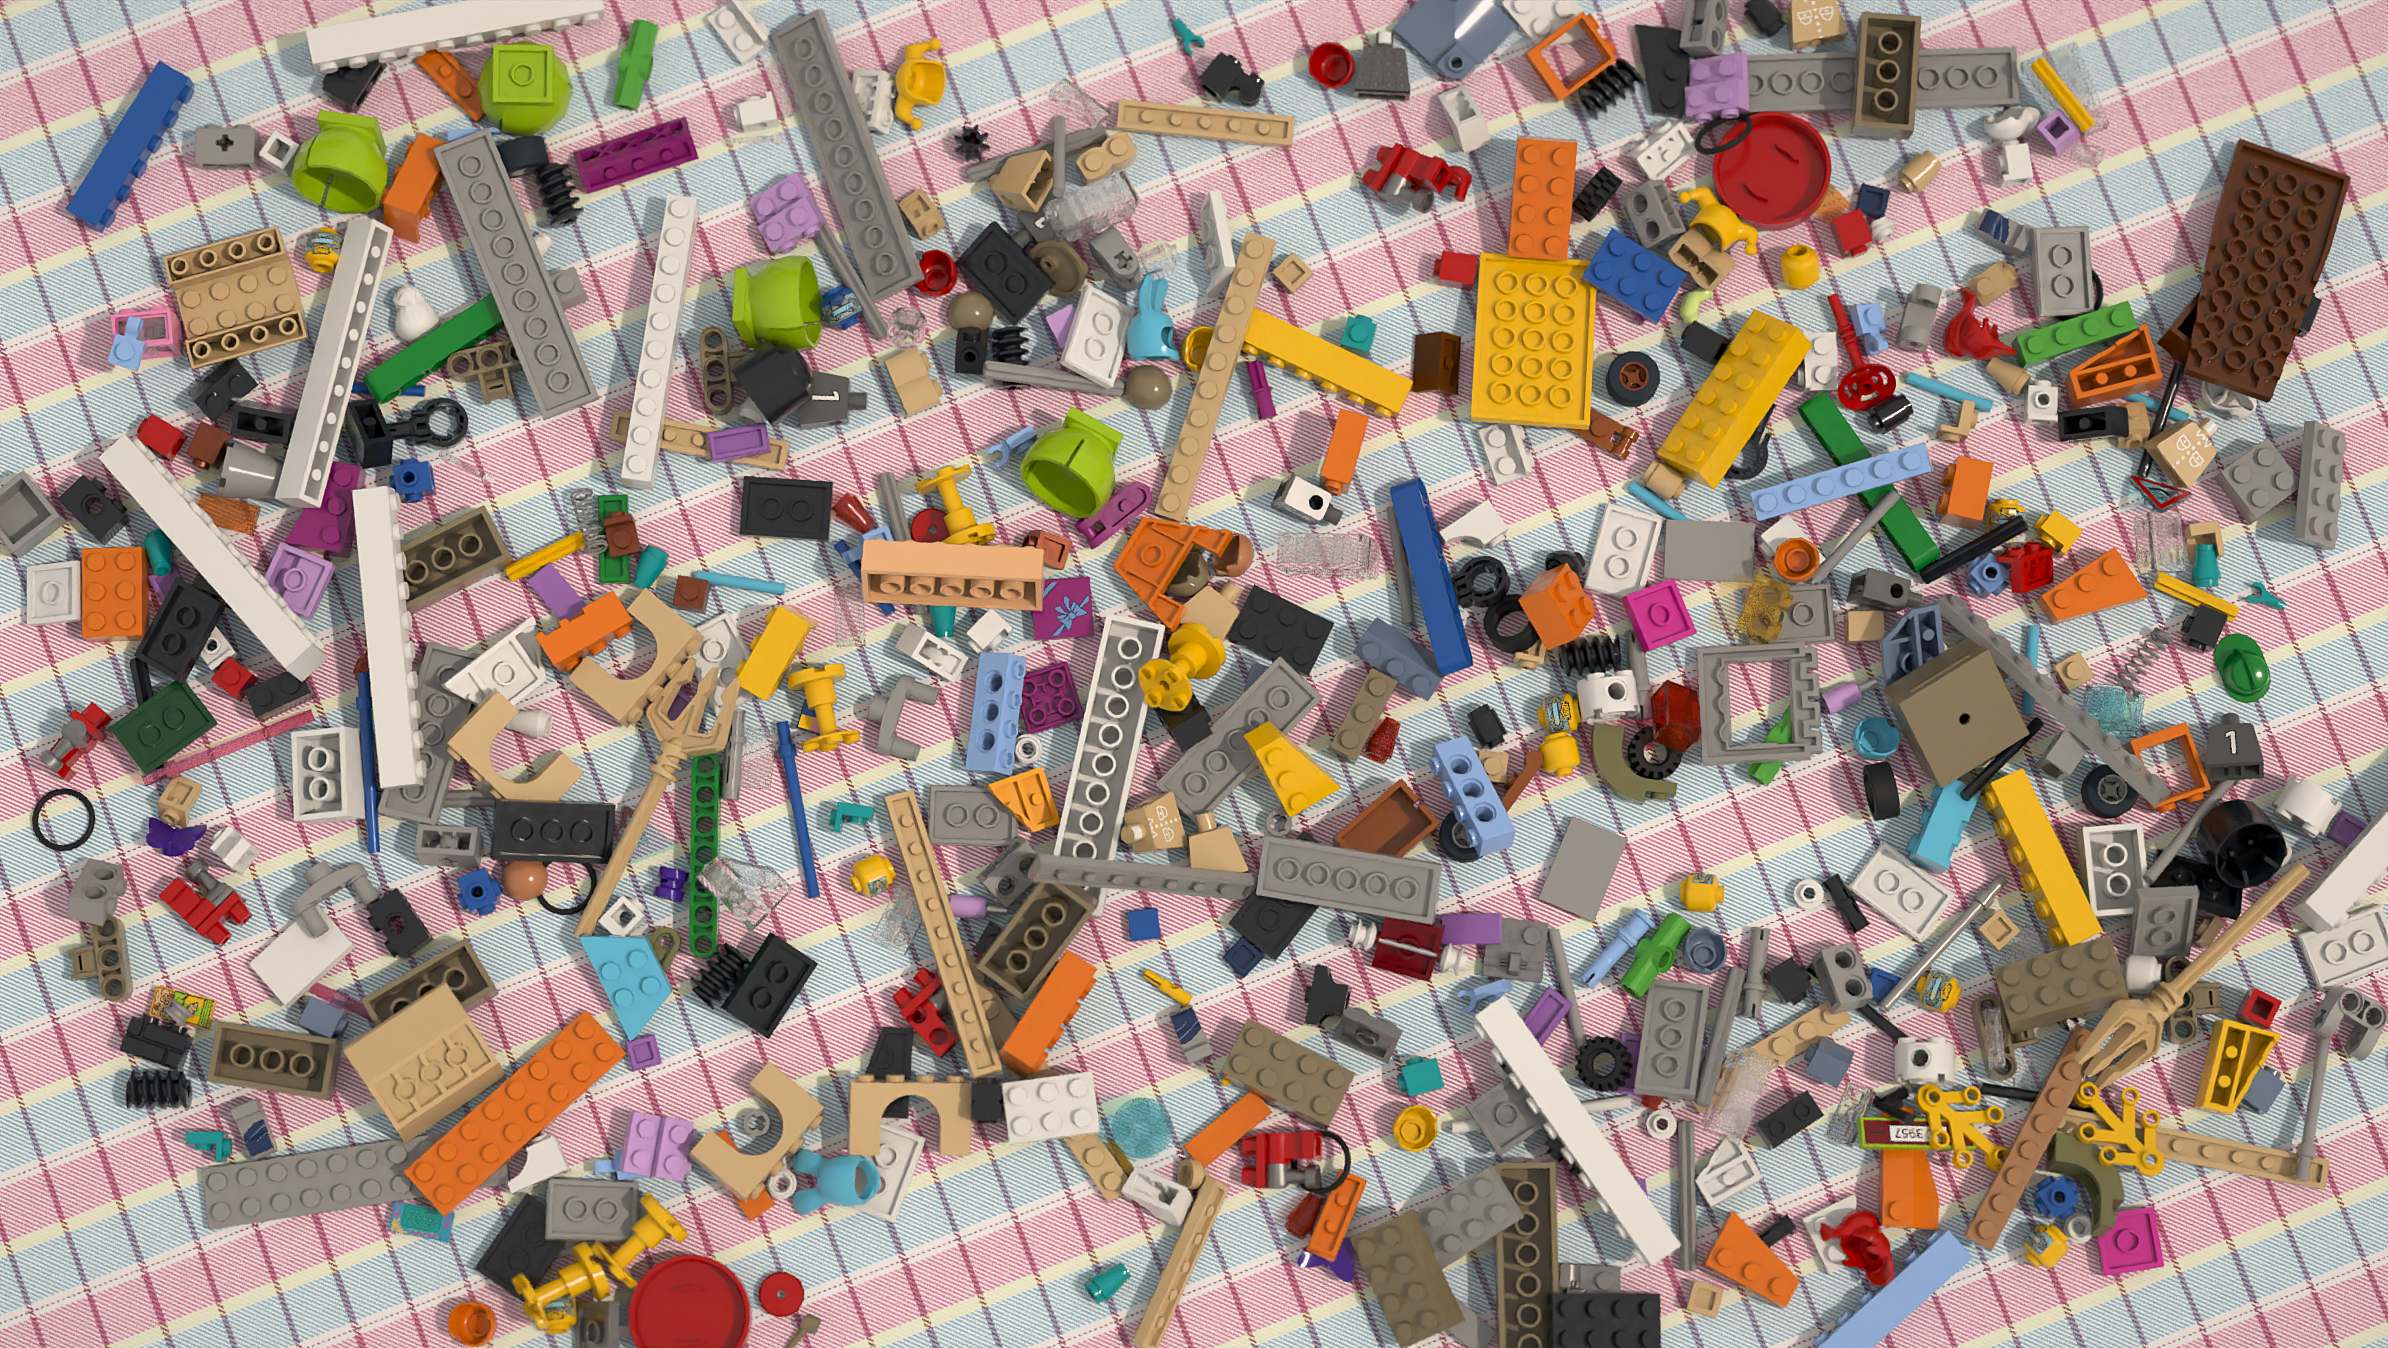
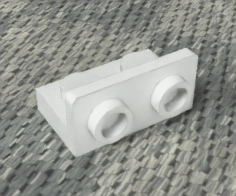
M730 0L707 17V20L740 64L744 66L771 46L768 38L771 33L761 20L756 22L750 15L753 9L746 0Z
M854 69L851 85L868 130H875L882 135H888L894 118L895 97L898 95L895 77L884 70Z
M1665 119L1654 127V132L1647 138L1644 137L1637 140L1632 145V150L1626 155L1629 160L1636 162L1648 181L1666 178L1694 155L1697 150L1694 146L1695 141L1682 122L1674 119Z
M1802 330L1801 332L1812 344V347L1801 361V367L1796 369L1797 385H1802V393H1818L1821 390L1824 392H1837L1839 381L1836 332L1809 333V330Z
M1498 423L1478 430V435L1496 487L1531 476V468L1535 467L1531 451H1525L1522 440L1525 439L1522 425Z

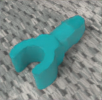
M1178 18L1173 22L1185 44L1184 48L1188 56H1193V51L1189 47L1192 42H1197L1201 48L1205 47L1204 40L1200 36L1194 35L1182 20Z
M2260 582L2252 584L2253 588L2259 590L2260 596L2255 598L2248 595L2245 598L2251 604H2266L2278 610H2284L2287 605L2283 600L2267 591Z

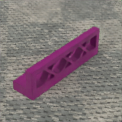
M686 116L574 152L578 171L587 194L699 159ZM682 128L684 130L675 134H670L671 132ZM652 139L650 142L642 143L645 140ZM624 148L622 151L614 152L617 149ZM591 157H596L595 159L584 163L582 161Z

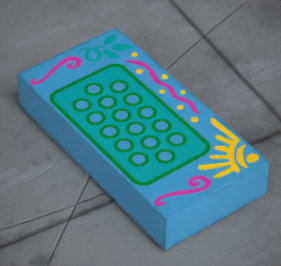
M395 1201L388 1231L449 1243L455 1213L451 1212L444 1218L437 1209Z

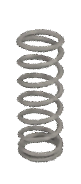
M580 488L573 491L570 498L572 499L571 503L575 506L574 512L578 515L576 520L581 524L579 530L583 533L582 540L586 542L584 549L588 554H599L608 548L607 541L604 540L606 536L596 535L586 540L585 534L599 533L603 530V527L598 525L583 531L582 526L594 525L601 518L595 516L583 522L579 520L580 516H591L598 511L597 508L593 507L585 509L581 513L577 512V507H589L595 503V499H586L592 495V489ZM590 492L587 496L576 498L582 493ZM574 500H576V501L583 500V501L579 502L578 504H576V503L574 502ZM593 501V502H591V503H589V504L581 505V504H583V503H585V502ZM595 510L594 512L583 514L587 511ZM598 519V520H596V521H594V522L586 523V522H588V521H590V520ZM600 528V529L597 530V531L589 532V531H591V530H593V529ZM603 544L600 548L589 549L592 546Z
M2155 627L2152 630L2153 632L2150 633L2152 640H2144L2145 648L2137 649L2139 656H2131L2133 664L2126 663L2124 665L2126 672L2119 671L2118 675H2116L2118 682L2127 689L2135 690L2133 684L2121 676V673L2140 683V680L2131 674L2127 666L2134 667L2143 675H2147L2135 663L2133 658H2138L2148 666L2153 667V664L2142 656L2140 650H2144L2156 659H2160L2156 653L2150 650L2146 642L2153 643L2162 651H2166V648L2154 639L2153 634L2164 644L2172 645L2173 638L2163 629Z

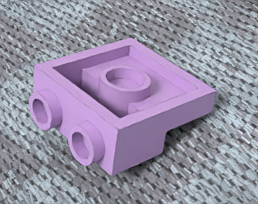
M1737 52L1691 60L1689 62L1690 86L1685 87L1686 116L1694 119L1696 123H1708L1712 121L1713 117L1721 116V118L1731 119L1737 118L1739 113L1749 111L1746 53Z
M800 172L792 173L748 202L760 223L758 228L771 252L789 253L797 247L796 243L803 238L810 239L821 232L820 227L827 224Z
M280 542L279 547L272 551L269 559L270 566L266 575L264 574L263 576L270 583L268 585L288 603L287 606L293 612L312 620L337 566Z
M629 1111L619 1171L683 1182L684 1176L690 1174L692 1161L688 1158L689 1147L694 1146L697 1139V1130L693 1128L694 1122Z

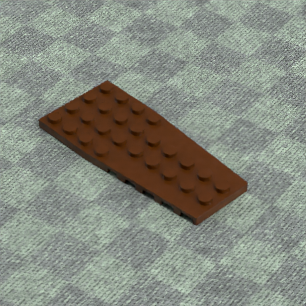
M2239 138L2213 221L2184 369L2185 375L2266 403L2270 402L2277 382L2284 370L2283 367L2293 347L2296 334L2302 324L2305 311L2313 296L2314 288L2329 255L2351 176Z

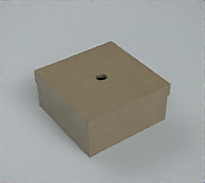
M1968 637L1882 690L1922 771L1932 778L1940 788L1945 787L2029 735L2028 729L1989 650L1983 645L1979 646Z

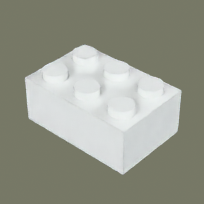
M341 726L291 732L294 821L306 824H322L365 819L361 730Z
M2143 823L2090 826L2078 829L2076 834L2082 890L2096 918L2133 916L2137 889L2149 888V883L2143 879L2144 874L2147 872Z
M1092 1071L1002 1083L1010 1145L1101 1133Z

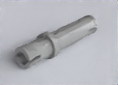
M1629 630L1624 632L1629 669L1632 670L1636 680L1640 713L1635 716V720L1643 721L1645 718L1650 720L1654 718L1650 696L1653 688L1649 684L1646 655L1642 650L1635 631L1632 633Z
M734 709L727 743L724 748L720 799L740 800L743 744H746V737H744L746 710Z
M1751 927L1747 978L1742 988L1745 991L1742 1017L1761 1019L1762 996L1766 992L1767 987L1764 985L1770 929L1763 928L1761 930V927Z

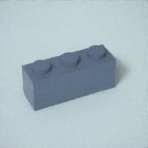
M1378 617L1366 630L1353 651L1355 655L1398 681V683L1426 701H1429L1445 677L1441 674L1432 652Z

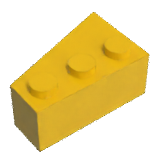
M779 605L777 609L773 607L764 621L767 624L765 631L762 635L758 633L750 645V649L753 652L748 660L743 659L735 671V675L738 676L737 679L741 681L740 687L764 701L771 700L790 670L789 666L797 652L800 653L804 648L805 644L803 642L811 629L815 630L819 624L818 621L790 605Z
M1270 721L1243 735L1276 800L1289 818L1341 789L1329 771L1319 765L1308 753L1299 748Z
M2227 1019L2215 1020L2194 1108L2222 1116L2232 1115L2252 1084L2251 1081L2260 1067L2264 1065L2268 1054L2282 1035Z

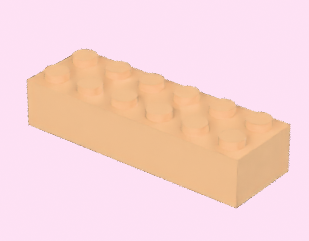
M884 539L864 540L861 564L864 602L1042 611L1045 584L1044 549L1032 546H1025L1023 548L1006 547L1004 545L980 546L972 543H965L963 545L946 544L944 542L920 543L913 540H905L903 542L886 541Z

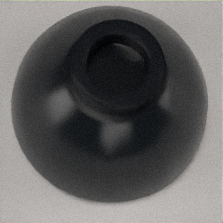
M1558 550L1546 556V571L1568 563L1571 570L1577 574L1580 580L1585 560L1579 552L1572 553L1566 550Z

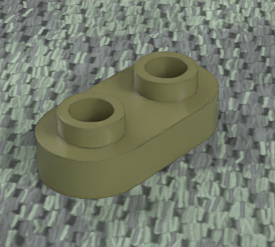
M661 927L654 931L649 941L666 974L681 948V937L673 928ZM665 937H669L672 940L669 948L661 946V941Z

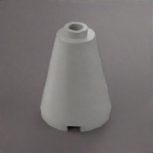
M229 439L216 497L275 498L284 463L236 440Z

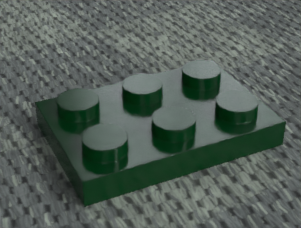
M175 680L109 727L108 731L143 777H146L217 726L218 722L186 681L182 684Z

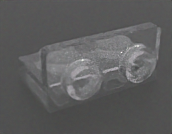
M2149 512L2135 516L2133 531L2136 541L2138 574L2184 572L2185 560L2180 513Z
M898 884L871 936L878 944L902 956L906 955L922 924L913 892Z

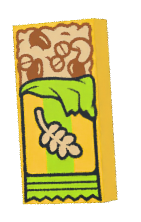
M161 986L156 987L149 1015L175 1021L163 1010L165 1007H170L172 1005L171 1000L175 998L194 1014L193 1018L186 1019L188 1025L209 1030L217 1000Z

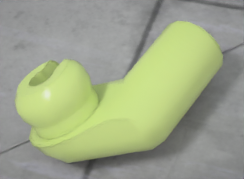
M1699 287L1684 295L1679 312L1685 323L1692 324L1694 320L1698 321L1699 314L1697 312L1701 302L1714 296L1712 291Z

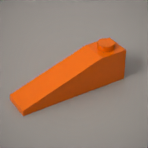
M1913 1107L1900 1108L1913 1114L1914 1118H1916ZM1882 1112V1117H1881V1118H1894V1117H1891V1116L1887 1115L1886 1113ZM1880 1150L1877 1214L1880 1227L1938 1230L1939 1197L1926 1151Z

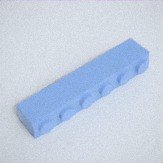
M1922 442L1750 492L1758 521H1766L1934 472L1927 445Z
M1936 1230L1924 1241L1927 1246L1920 1253L1914 1250L1902 1261L1905 1266L1898 1273L1894 1271V1277L1889 1284L1882 1286L1875 1293L1870 1290L1858 1300L1860 1307L1852 1314L1848 1310L1835 1321L1838 1325L1837 1328L1830 1334L1824 1331L1812 1342L1815 1345L1814 1348H1873L1973 1258L1972 1255L1949 1230H1945L1942 1233Z

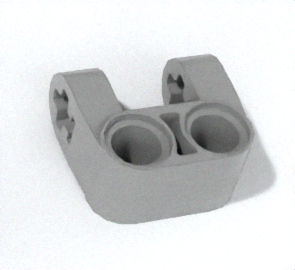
M1111 225L1088 242L1090 252L1096 262L1107 272L1122 291L1132 292L1140 286L1142 277L1138 258L1115 226ZM1132 277L1134 279L1132 283H1130L1128 280L1122 282L1123 279H1130Z
M1928 284L1915 285L1912 292L1908 295L1895 345L1925 352L1942 293L1941 289Z
M2335 986L2327 992L2326 997L2318 1007L2311 1021L2310 1030L2323 1039H2328L2334 1034L2342 1018L2355 1025V1028L2346 1043L2345 1050L2359 1061L2364 1060L2370 1055L2388 1019L2387 1011L2381 1004L2358 990ZM2346 995V996H2347V1003H2346V1005L2343 1007V1005H2342V1000H2343L2344 996ZM2370 1009L2371 1016L2370 1019L2367 1021L2366 1014Z

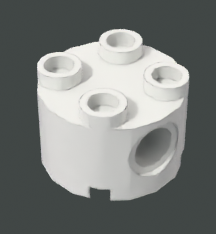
M1632 670L1615 672V676L1605 677L1604 672L1586 675L1587 679L1577 681L1576 691L1581 722H1610L1620 720V717L1624 716L1625 713L1627 718L1640 713L1636 680Z
M2290 774L2283 792L2272 803V806L2276 809L2273 815L2286 823H2289L2292 819L2301 825L2299 830L2313 839L2318 834L2324 836L2330 821L2339 813L2343 804L2339 800L2333 804L2331 801L2334 796L2303 778L2298 783L2296 782L2298 779L2297 775Z
M1929 1037L1928 1042H1916L1915 1038H1898V1045H1895L1894 1083L1904 1086V1080H1909L1911 1087H1922L1926 1084L1943 1087L1947 1086V1082L1953 1085L1955 1083L1954 1046L1950 1042H1946V1038ZM1929 1057L1928 1062L1921 1066L1923 1059Z

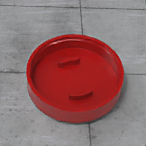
M1775 111L1750 115L1752 129L1748 136L1733 148L1714 155L1713 185L1717 198L1721 205L1730 208L1741 221L1750 224L1757 230L1780 231L1795 227L1809 219L1819 209L1827 195L1832 168L1828 147L1822 136L1813 126L1795 115ZM1740 120L1734 124L1722 137L1718 146L1724 145L1738 137L1745 130L1746 122Z
M699 1255L676 1256L654 1266L638 1283L629 1307V1328L637 1348H743L749 1337L752 1325L750 1297L740 1278L723 1263Z

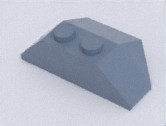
M1935 602L1909 608L1880 639L1885 688L1944 652L1940 603Z

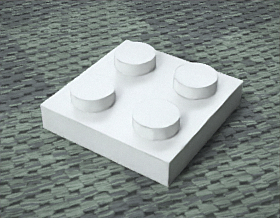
M76 560L27 566V625L42 626L82 621V562Z

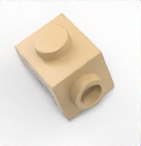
M2005 261L1995 263L1968 281L1969 286L1983 307L1989 305L2008 291L2020 286L2016 280L2018 279L2016 270L2012 265L2006 264Z
M1963 400L1959 405L1955 427L1940 424L1936 429L1935 435L1942 436L1941 440L1948 443L1958 444L1959 441L1964 442L1969 435L1970 428L1974 429L1977 423L1978 412L1974 411L1976 402Z
M2145 402L2115 403V406L2127 408L2129 436L2117 438L2118 449L2145 448L2143 444L2148 441L2150 433Z
M1521 625L1520 628H1519V633H1520L1526 626H1522V625ZM1539 638L1531 648L1524 652H1515L1513 662L1519 663L1518 667L1526 670L1535 671L1536 667L1542 668L1546 647L1542 640Z

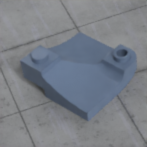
M1418 0L1393 27L1392 31L1445 79L1462 81L1471 75L1511 35L1517 25L1492 0ZM1460 61L1462 63V66L1460 68H1454L1451 65V62Z

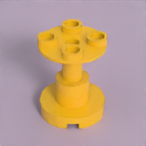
M969 464L956 469L953 466L943 468L936 472L937 478L932 480L927 478L914 484L918 495H926L937 491L941 495L948 513L943 519L950 534V537L942 542L960 545L972 543L983 546L996 538L997 532L993 523L978 525L971 507H964L955 485L972 474Z
M1194 622L1184 623L1172 633L1168 641L1170 660L1151 659L1138 670L1139 684L1145 694V702L1149 706L1154 708L1159 706L1168 711H1182L1192 698V687L1188 679H1209L1219 672L1226 661L1225 648L1217 636L1213 639L1207 633L1209 630L1207 627Z
M844 664L824 665V668L814 669L812 667L788 675L789 690L805 691L808 709L815 710L821 735L801 743L803 753L819 749L821 752L838 749V743L844 742L847 745L861 741L859 730L838 732L832 707L838 703L833 683L847 677Z
M647 1192L639 1199L648 1212L632 1227L635 1233L618 1250L612 1254L598 1240L591 1246L595 1254L607 1262L611 1272L619 1280H623L630 1289L637 1286L638 1282L626 1269V1266L647 1246L653 1250L668 1234L680 1244L689 1236L679 1221L661 1204L659 1205L660 1202L650 1192Z
M583 1241L572 1247L575 1263L557 1271V1279L533 1290L522 1273L512 1278L516 1291L519 1295L523 1294L526 1302L522 1303L524 1312L529 1320L533 1319L539 1331L548 1327L542 1306L566 1294L571 1299L589 1290L597 1301L610 1296L608 1293L610 1292V1287L600 1264H596L592 1258H589L594 1253L586 1242Z

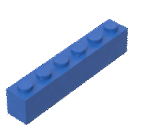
M159 60L66 207L71 216L100 233L103 232L105 227L109 228L116 218L115 211L120 203H125L131 195L132 188L130 187L136 178H141L148 166L147 160L152 153L155 154L160 149L163 143L162 137L166 130L171 129L176 124L179 117L178 111L182 105L187 104L191 100L195 85L189 77Z

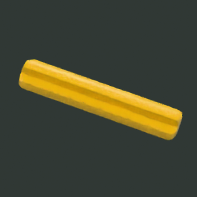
M2045 58L2037 59L2031 65L2032 71L2081 132L2084 133L2090 130L2095 125L2094 119Z
M579 530L506 566L505 572L511 582H514L545 567L549 562L553 563L584 548L586 542L582 540L583 533Z
M2160 572L2154 581V588L2195 607L2202 604L2228 616L2226 620L2228 622H2233L2238 614V606L2166 573Z

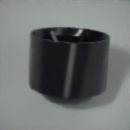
M767 339L729 368L772 427H775L812 399L808 393L813 383L812 370L801 353L789 344L780 343L774 346Z
M2236 799L2223 802L2214 807L2202 819L2197 831V846L2202 856L2216 874L2232 887L2245 889L2256 887L2266 882L2280 869L2286 856V842L2281 831L2265 812L2252 801Z

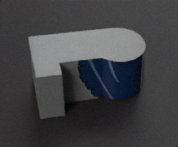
M1984 209L1973 232L1987 242L2020 258L2030 241V229L2032 227L2026 224L2021 225L2009 218H2005L1996 211Z
M1191 1004L1169 1013L1188 1066L1214 1055Z
M254 1099L230 1109L232 1117L236 1121L241 1136L244 1138L247 1149L254 1161L278 1151L260 1100Z

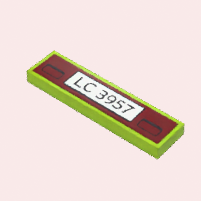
M1860 1117L1857 1119L1859 1149L1953 1151L1951 1137L1949 1145L1945 1148L1936 1150L1931 1147L1929 1143L1931 1134L1928 1119L1914 1118L1911 1125H1906L1896 1118ZM1941 1119L1942 1130L1946 1131L1950 1136L1948 1122L1945 1119ZM1937 1135V1142L1943 1144L1942 1138ZM1963 1135L1966 1150L1969 1152L1974 1151L1976 1145Z

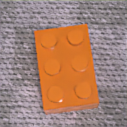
M143 547L82 549V637L88 642L142 641L149 628V558Z

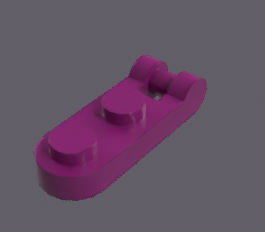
M1138 481L1130 482L1112 495L1096 515L1091 518H1081L1074 524V527L1079 533L1082 532L1088 539L1086 543L1091 549H1094L1147 509L1152 501V492L1144 483ZM1099 520L1104 528L1096 532L1092 525Z

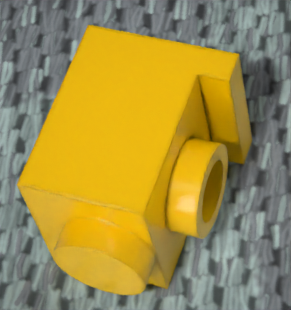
M2055 509L2049 515L2043 513L2033 526L2037 530L2035 533L2040 536L2039 540L2045 546L2059 550L2056 556L2060 559L2068 552L2083 532L2082 529Z

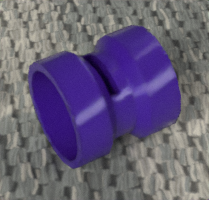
M660 866L658 872L660 882L659 885L655 886L653 896L682 903L684 897L682 886L687 882L689 873Z

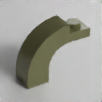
M1595 723L1592 728L1590 745L1592 762L1599 778L1611 792L1621 799L1637 805H1643L1646 794L1650 795L1651 800L1668 802V798H1674L1677 791V783L1643 778L1629 769L1622 754L1625 727Z
M2056 1133L2047 1146L2046 1171L2071 1176L2086 1188L2092 1204L2091 1235L2103 1237L2115 1226L2116 1209L2125 1201L2121 1177L2114 1164L2112 1166H2103L2099 1162L2098 1154L2101 1150L2092 1143H2082L2076 1136ZM2104 1153L2105 1159L2111 1161Z

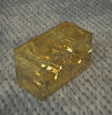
M1758 573L1754 578L1734 633L1762 644H1768L1771 638L1777 640L1783 623L1778 622L1782 611H1788L1793 596L1789 594L1791 586ZM1765 590L1775 591L1778 596V602L1773 604L1766 602L1763 598V592ZM1753 618H1764L1768 625L1765 631L1756 630L1752 624Z

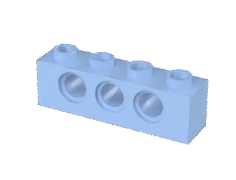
M980 652L965 770L982 775H1012L1019 712L1022 704L1023 681L1026 674V658L1011 653Z
M1465 735L1434 745L1432 757L1429 759L1431 771L1434 775H1438L1445 798L1451 800L1454 806L1455 818L1458 823L1463 824L1469 845L1475 847L1479 857L1512 847L1516 830L1468 736Z

